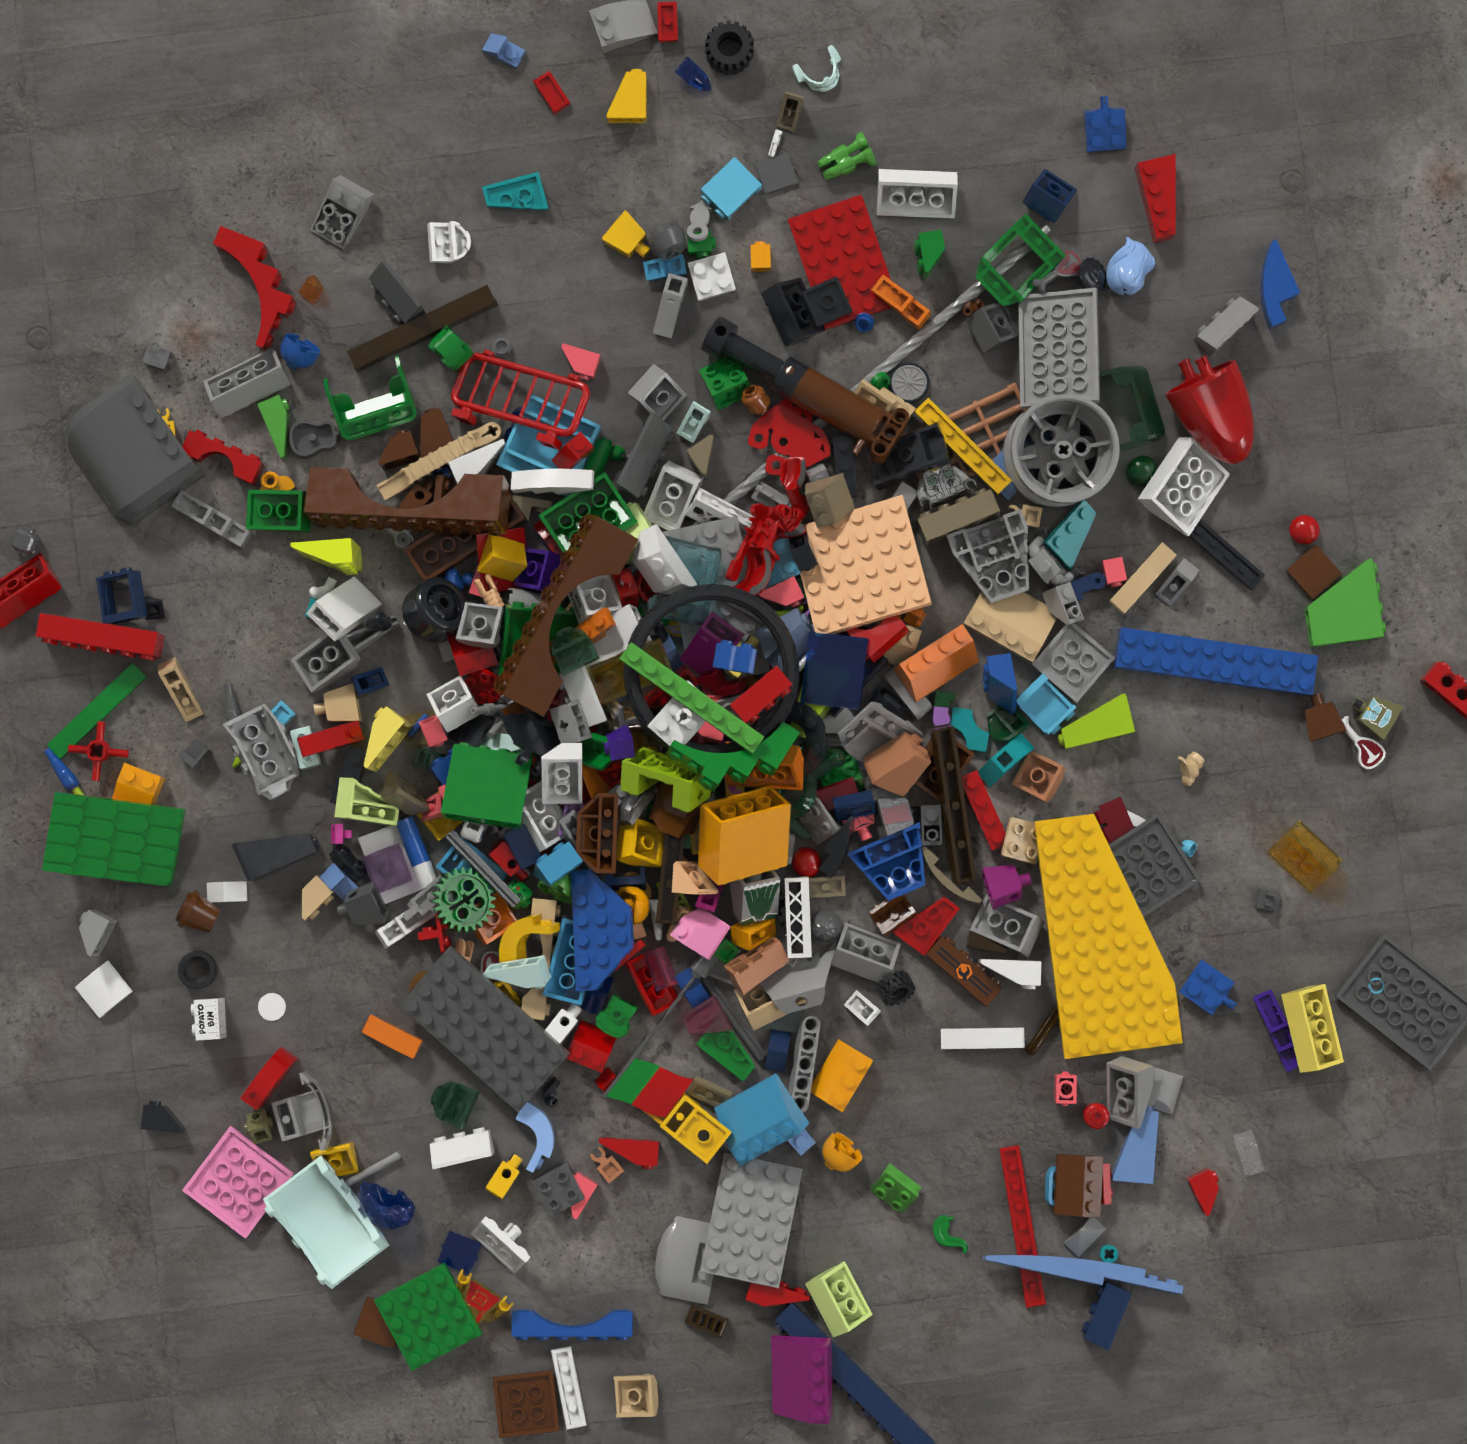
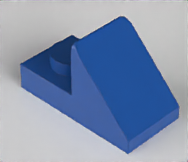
M690 967L674 977L682 990L693 977ZM698 978L695 979L684 994L694 1010L712 1000Z

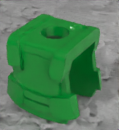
M614 993L608 1007L605 1010L602 1009L596 1016V1026L615 1038H621L623 1035L626 1036L630 1028L629 1021L638 1009V1006L627 1002Z

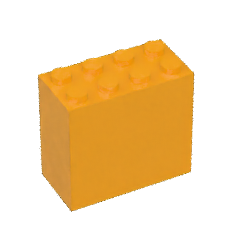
M771 786L700 804L698 866L717 885H724L728 882L742 880L749 876L759 875L763 872L787 866L791 804Z

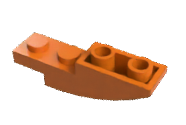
M602 608L577 627H570L549 642L553 664L579 653L605 637L606 632L616 626L609 608Z

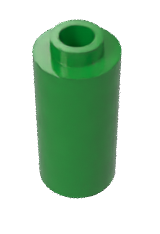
M605 437L596 440L594 444L595 450L589 455L583 470H593L594 479L603 474L614 450L613 441Z

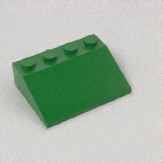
M606 472L594 479L593 490L574 492L539 515L540 520L562 553L568 550L570 538L574 533H577L579 522L587 513L598 516L623 531L638 523Z

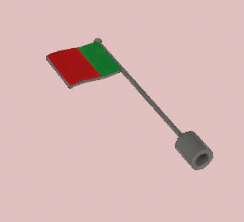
M698 955L690 966L693 977L605 1093H601L602 1099L606 1100L609 1097L627 1102L649 1114L659 1117H666L694 1079L679 1076L657 1064L636 1059V1057L695 979L698 978L700 980L702 977L704 979L708 977L720 961L717 957L712 955L711 959L708 960L702 955Z

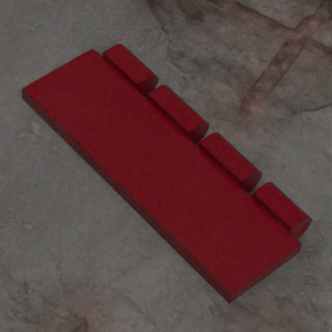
M1121 797L1100 805V810L1093 813L1099 825L1106 823L1107 826L1101 830L1108 843L1134 828Z

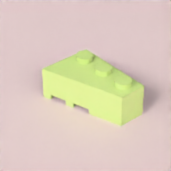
M339 778L334 817L397 826L399 809L381 799V795L372 791L371 788L360 784L356 779Z

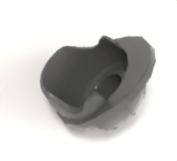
M819 910L810 918L811 943L816 946L829 945L841 935L843 930L842 920L834 911Z

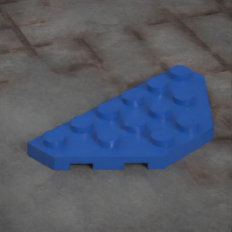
M593 870L571 871L576 991H594L602 986L604 980L614 972L622 959L634 948L632 907L607 883L602 881Z

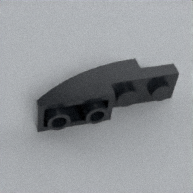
M781 867L774 871L780 877V888L782 891L779 892L781 902L784 903V878L786 877ZM792 882L789 884V891L795 896L799 891L796 882ZM789 894L790 902L793 899V897ZM794 900L790 905V911L797 915L801 911V904ZM785 906L780 908L781 912L778 913L781 925L786 924ZM790 914L791 922L794 919V917ZM795 920L790 927L791 931L797 936L801 931V923ZM798 940L793 943V946L798 944Z

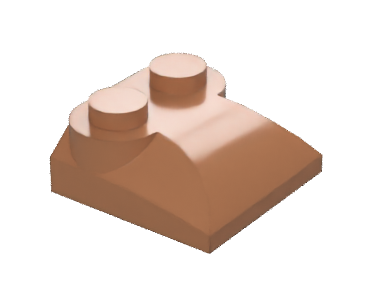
M1031 751L1022 763L1012 785L1047 803L1053 798L1062 782L1066 768Z

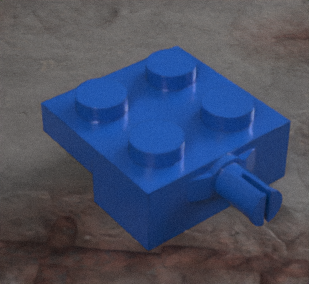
M1100 96L1101 108L1084 110L1086 151L1126 149L1125 109L1123 107L1109 108L1108 96Z
M1200 959L1179 990L1180 994L1210 1015H1213L1222 1003L1231 1010L1237 1004L1227 997L1229 990L1235 982L1202 959Z

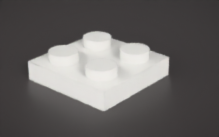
M725 252L687 263L698 302L736 291Z

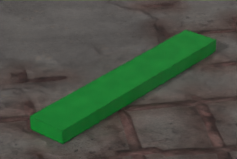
M132 663L61 730L47 746L51 748L59 759L65 757L69 753V745H77L97 726L98 721H102L147 676Z

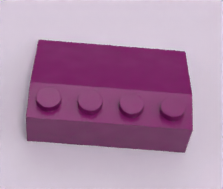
M772 1335L773 1414L806 1423L829 1424L833 1415L831 1338Z

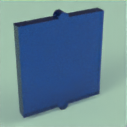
M449 1231L445 1243L441 1245L442 1251L437 1262H445L449 1267L460 1271L463 1269V1272L470 1274L475 1261L478 1260L477 1255L482 1244L476 1240Z

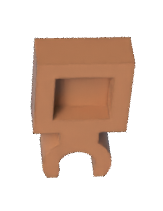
M600 1146L598 1149L602 1153L601 1157H595L593 1153L590 1157L593 1161L600 1163L596 1169L610 1183L625 1170L613 1155L607 1159L604 1148Z

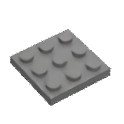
M1075 623L1065 624L1031 666L1041 674L1044 673L1051 683L1077 703L1115 657Z

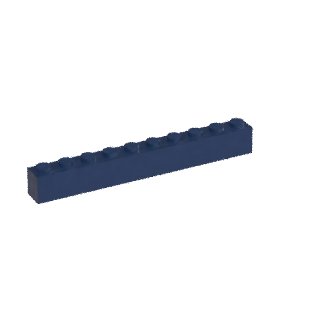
M794 1302L788 1303L775 1317L777 1322L775 1326L782 1333L786 1331L790 1336L829 1338ZM831 1340L833 1383L840 1390L844 1388L849 1393L847 1396L853 1403L859 1402L863 1406L861 1410L869 1418L873 1416L878 1421L876 1425L883 1432L887 1430L892 1435L891 1440L895 1444H936L896 1402Z

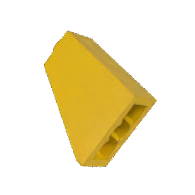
M632 69L631 72H626L607 112V123H646V72H642L641 69Z

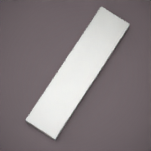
M571 1345L551 1349L566 1429L586 1426L587 1423Z

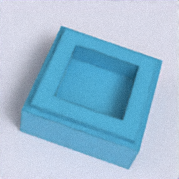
M282 700L271 710L279 723H282L284 727L296 715Z

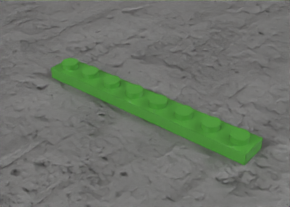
M632 642L619 658L620 661L751 754L754 753L763 740V735Z

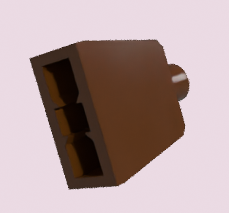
M427 480L423 486L416 484L399 504L398 508H417L432 503V493L435 490V484L430 480Z
M1321 693L1310 696L1313 707L1305 710L1310 742L1348 731L1332 701L1324 703Z

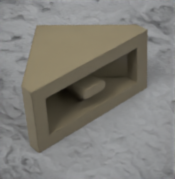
M785 91L776 127L795 132L804 104V97Z

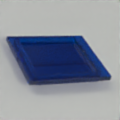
M809 632L800 702L860 710L869 638Z

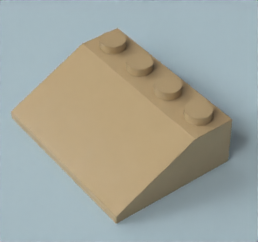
M981 591L963 625L1031 664L1045 642L1057 617L1048 611L1046 604L1025 592L990 603Z

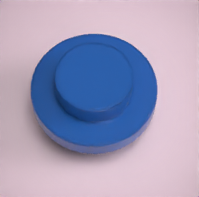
M867 313L858 314L855 318L856 328L861 332L870 331L874 326L873 317Z

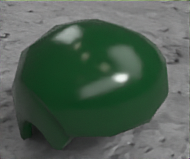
M1138 456L1127 464L1125 471L1127 480L1132 485L1143 487L1149 483L1157 471V465L1149 456Z

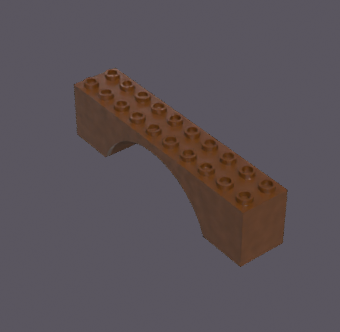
M310 467L304 513L319 528L334 526L339 529L353 527L364 530L367 527L379 531L389 528L399 532L404 529H410L413 532L430 530L433 533L449 531L452 534L469 532L472 535L488 533L492 536H499L500 534L507 533L511 487L504 475L464 474L459 483L439 500L417 508L399 509L381 505L367 497L362 492L357 479L347 468Z
M588 513L581 518L577 533H574L570 538L568 550L564 551L560 557L561 563L558 569H555L551 574L549 586L543 589L541 601L534 606L531 612L533 616L529 622L525 623L520 640H517L513 645L511 657H508L504 662L502 674L498 675L494 681L495 687L493 690L543 717L563 682L554 668L549 649L550 628L559 605L574 588L591 578L608 574L620 575L638 541V538L604 519Z

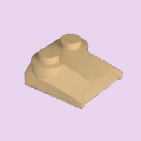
M654 1375L613 1377L615 1380L616 1417H654L657 1415L658 1389Z

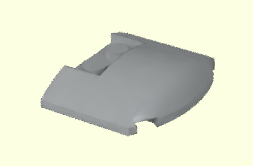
M870 702L838 733L844 749L861 762H863L862 759L866 755L903 732L916 734L920 738L924 737V735L908 720L904 721L877 702Z
M676 1216L673 1219L675 1221L666 1228L657 1250L655 1275L660 1289L659 1293L662 1296L708 1305L713 1275L700 1272L710 1223Z

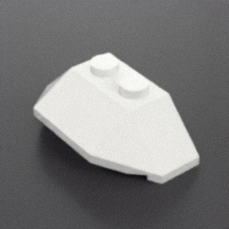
M657 524L640 531L632 561L653 592L670 595L683 588L698 585Z

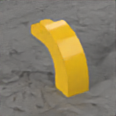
M533 914L515 921L506 929L501 938L499 962L527 958L526 942L530 934L551 935L560 931V923L552 922V919H542V914Z

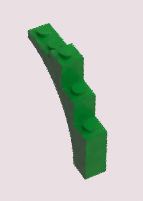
M782 722L771 736L758 745L753 754L747 750L731 753L704 752L683 745L676 740L672 742L666 754L675 762H680L687 766L691 772L698 773L700 776L697 782L704 789L714 792L725 774L729 775L733 781L740 782L741 784H744L755 766L763 774L773 776L800 732Z

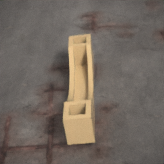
M533 898L531 915L542 914V919H552V922H556V917H560L561 905H557L558 901ZM558 932L551 935L539 934L543 948L542 956H545L548 968H550L555 944H553L554 936L558 937ZM533 987L522 998L521 1009L532 1019L545 1020L546 1016H550L551 1004H547L548 997L543 996L545 987L540 989Z

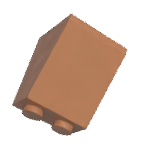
M907 732L901 733L862 759L873 785L902 797L906 795L931 763L928 752L923 746L922 739L916 734H909Z

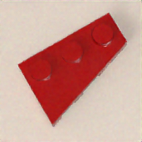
M943 896L892 933L925 956L960 908Z

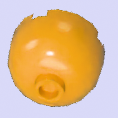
M634 886L620 887L618 891H615L632 907L633 926L643 922L650 910V903L646 893Z
M833 1132L826 1139L822 1148L825 1165L831 1170L847 1172L856 1167L862 1161V1155L859 1149L855 1151L851 1146L854 1143L839 1132L835 1134Z

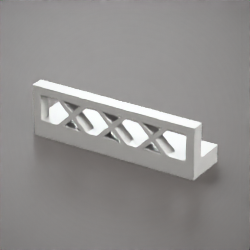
M700 487L685 514L700 523L711 522L712 517L725 519L738 516L743 540L747 535L745 527L750 528L752 522L749 521V518L753 517L751 514ZM697 506L704 511V514H697L693 512V509Z
M809 877L784 878L788 958L812 957ZM789 882H800L801 890L796 896L789 891ZM789 894L793 897V899L790 902ZM794 900L801 904V911L797 915L790 911V905ZM790 914L794 917V919L791 922ZM795 920L802 924V931L797 936L791 931L790 927ZM796 940L803 944V953L791 952V945Z

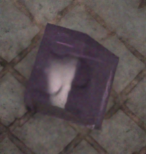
M399 843L362 857L370 881H375L380 893L413 882Z

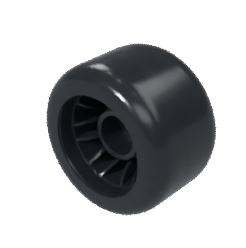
M439 577L428 578L413 588L404 598L402 604L403 619L408 629L419 639L427 642H440L459 629L466 600L460 589L449 580Z

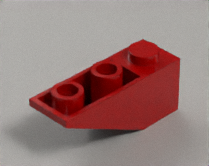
M780 1281L779 1288L750 1283L745 1300L765 1307L807 1301L810 1299V1295L806 1294L807 1290L803 1288H789L788 1283Z

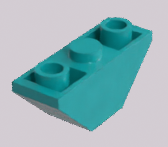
M1021 733L997 752L978 771L980 777L989 787H992L1027 756L1034 747Z

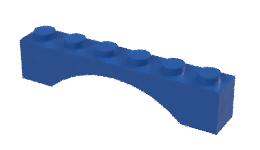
M534 1310L512 1311V1337H516L517 1340H528V1337H536L537 1340H548V1337H556L557 1340H568V1337H576L577 1340H588V1337H596L597 1340H608L609 1337H617V1340H628L633 1335V1310H612L595 1322L576 1326L561 1325L549 1321Z

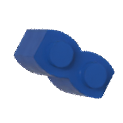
M721 640V643H716L712 668L753 674L757 649H753L751 644L741 643V647L733 646L732 641Z

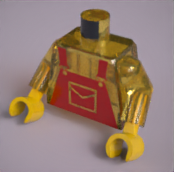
M464 1270L460 1271L457 1285L478 1324L482 1322L489 1323L500 1318L514 1305L513 1302L511 1304L506 1303L507 1296L501 1297L472 1278V1273L469 1276L463 1275Z

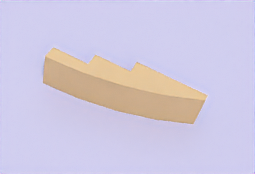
M1162 542L1109 602L1124 615L1177 555Z

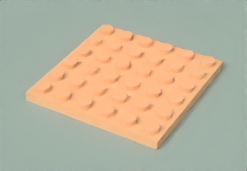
M903 495L854 509L837 523L817 528L815 522L805 524L817 556L818 565H815L809 571L803 570L800 574L817 639L932 605Z

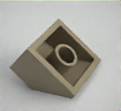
M843 473L805 484V495L817 528L837 523L855 509Z

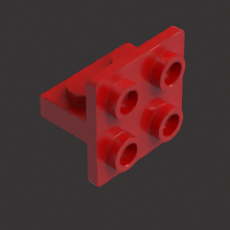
M441 917L436 918L437 930L434 926L422 928L423 932H418L419 941L439 939L440 951L444 953L451 946L450 937L446 936L445 929H448V923L442 925L443 918Z

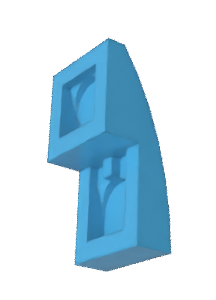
M679 254L670 260L657 258L643 262L647 281L667 279L668 273L677 276L688 274L683 254Z

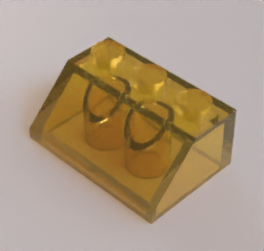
M1297 820L1267 851L1274 860L1310 893L1329 878L1343 861L1340 856L1300 820Z

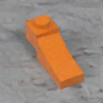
M884 275L881 276L871 289L873 294L883 300L900 314L904 320L918 330L921 329L931 316L928 308L916 301L914 296Z

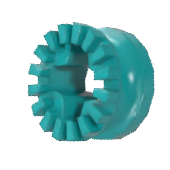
M1106 1244L1101 1247L1099 1255L1104 1262L1113 1263L1117 1260L1118 1251L1113 1245ZM1106 1249L1109 1251L1113 1249V1258L1107 1257L1105 1259L1104 1256L1106 1254L1104 1251Z

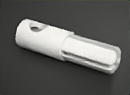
M775 130L768 153L769 157L773 158L775 156L783 133L780 130Z

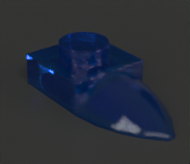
M686 57L674 72L688 85L702 91H711V84L706 73L689 57Z

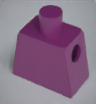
M1014 865L984 867L982 869V879L992 909L1020 899L1022 897V887L1031 885L1029 873L1018 875Z

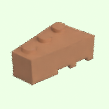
M773 936L754 949L727 962L723 967L732 985L744 995L775 971L783 968L790 960L780 940Z

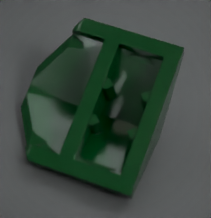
M998 705L987 713L989 734L995 741L1010 742L1031 726L1017 708L1015 713L1011 714Z

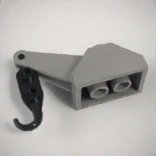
M383 612L376 613L364 621V628L344 635L336 641L325 633L293 657L291 661L311 693L318 692L341 680L353 671L361 659L358 653L384 634L396 628L400 623L395 615L386 617ZM376 632L355 647L352 646V642Z

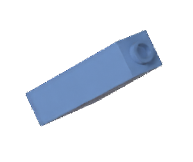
M1154 1107L1146 1108L1141 1128L1129 1127L1112 1171L1111 1179L1113 1181L1153 1184L1159 1112L1154 1110Z

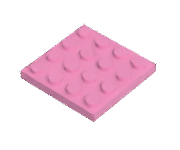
M231 1125L182 1191L246 1239L266 1213L265 1208L267 1206L263 1199L292 1178L295 1173L257 1144L254 1145L252 1140Z

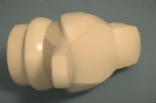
M1196 752L1188 754L1186 759L1181 756L1177 758L1180 761L1182 783L1186 786L1194 785V781L1199 775V769L1203 767L1205 762L1204 758Z

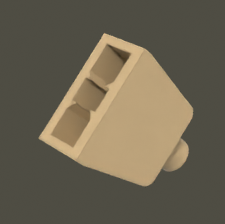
M353 684L324 693V702L314 704L315 715L326 714L327 721L362 722L358 694Z

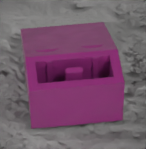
M712 611L679 660L700 675L703 671L716 669L712 668L716 643H721V640L732 641L733 646H737L745 636V633Z

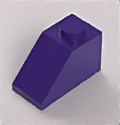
M627 725L606 735L607 742L604 743L605 755L609 754L611 761L635 757L633 738Z

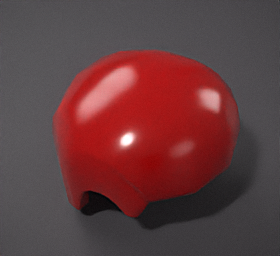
M1299 515L1291 521L1289 532L1291 538L1296 543L1310 545L1318 539L1320 527L1313 517Z
M804 846L794 851L791 864L797 875L810 878L819 873L822 861L815 849Z

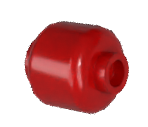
M1097 1102L1088 1104L1082 1113L1085 1124L1093 1129L1105 1127L1110 1118L1108 1109Z

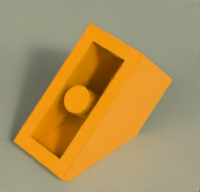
M775 918L741 925L738 922L731 926L732 944L749 951L776 935Z

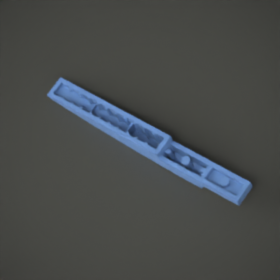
M989 1255L982 1257L984 1261L1094 1285H1103L1105 1278L1174 1294H1182L1183 1286L1178 1285L1176 1280L1166 1279V1282L1158 1281L1159 1277L1147 1275L1145 1278L1146 1269L1126 1265L1053 1256Z

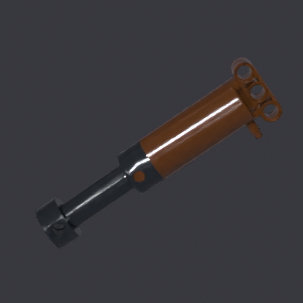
M719 316L715 320L703 341L702 351L717 360L726 355L772 381L771 389L773 392L858 440L852 451L854 455H858L864 445H867L871 448L870 458L872 461L882 463L887 459L907 427L909 420L908 411L903 408H897L892 413H889L794 357H789L786 361H783L739 336L737 334L738 325L726 318ZM895 418H902L904 421L897 422ZM891 433L894 437L888 438L885 434ZM875 449H882L884 453L879 454L875 452Z

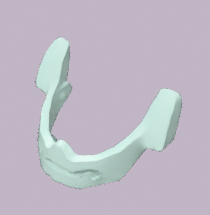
M833 45L828 47L831 56L830 62L833 65L831 77H825L822 82L813 81L806 76L798 64L792 66L798 82L805 81L812 90L820 92L828 91L837 85L840 77L837 62L841 58Z

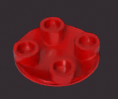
M487 669L470 673L465 679L466 685L479 704H484L485 702L495 703L502 695L493 690L495 687L494 681L497 676Z

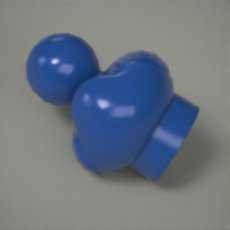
M451 568L441 578L449 580L461 591L465 585L471 587L474 574L467 572L461 576L457 569Z

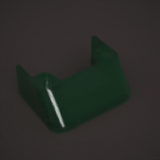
M1136 365L1122 366L1100 372V381L1112 378L1117 386L1124 387L1130 385L1141 421L1130 428L1129 437L1131 442L1120 444L1119 453L1160 441L1165 435V428L1147 369Z

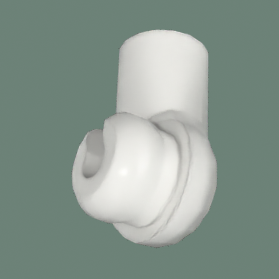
M328 577L324 586L311 587L309 595L313 599L318 600L331 592L337 581Z

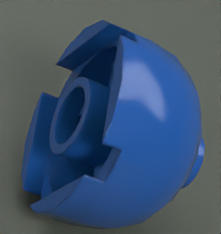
M286 333L280 346V353L287 362L286 365L294 370L311 367L321 353L320 348L307 339L305 341L300 340L299 335Z

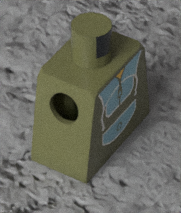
M1370 696L1366 702L1356 697L1351 705V708L1360 712L1356 722L1380 741L1385 740L1403 708L1400 705L1376 696Z

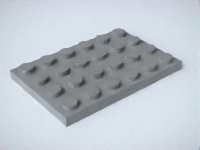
M1097 288L1028 294L1022 302H1019L1021 409H1029L1042 399L1061 394L1077 395L1094 403H1100Z
M724 1153L700 1272L779 1288L803 1169L758 1159H752L740 1166L732 1154Z

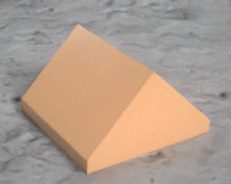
M676 861L673 864V893L703 895L717 894L719 892L705 872L698 866L697 861Z

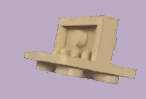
M1010 817L1001 855L1009 859L1037 864L1038 851L1034 823Z

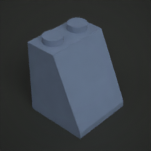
M796 608L780 618L787 626L793 638L798 660L800 661L810 649H814L820 642L816 637L814 626L810 624L808 616L805 613L802 614ZM763 626L756 630L764 657L773 668L778 666L783 672L782 658L778 645L769 629Z

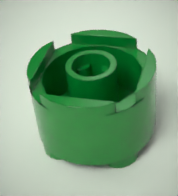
M446 325L430 341L428 347L441 357V360L449 368L455 371L474 352Z

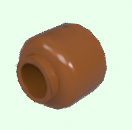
M751 385L743 391L741 401L750 414H763L767 411L770 405V398L762 386Z

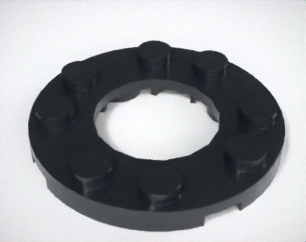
M794 701L785 721H792L804 730L806 747L802 755L804 758L803 778L815 772L822 764L826 756L828 741L826 739V727L820 715L810 706ZM774 706L768 711L764 709L760 713V718L753 725L754 730L766 720Z

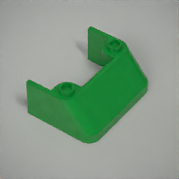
M399 355L395 356L399 375L392 377L389 381L391 393L361 403L353 404L351 397L345 393L333 395L328 379H323L328 401L341 436L344 439L355 440L415 419L417 414L416 407Z

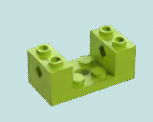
M643 747L635 752V757L626 758L622 761L621 790L628 792L630 795L638 796L660 780L667 785H673L672 807L678 808L683 812L692 811L709 799L711 795V790L704 789L697 782L700 776L698 773L691 772L687 766L680 762H675L667 754Z

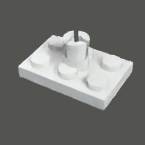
M672 698L647 727L669 746L674 740L685 745L706 721Z
M485 1217L470 1233L514 1274L530 1258L527 1251L514 1242L520 1236L521 1230L517 1225H513V1223H509L502 1231L494 1220Z

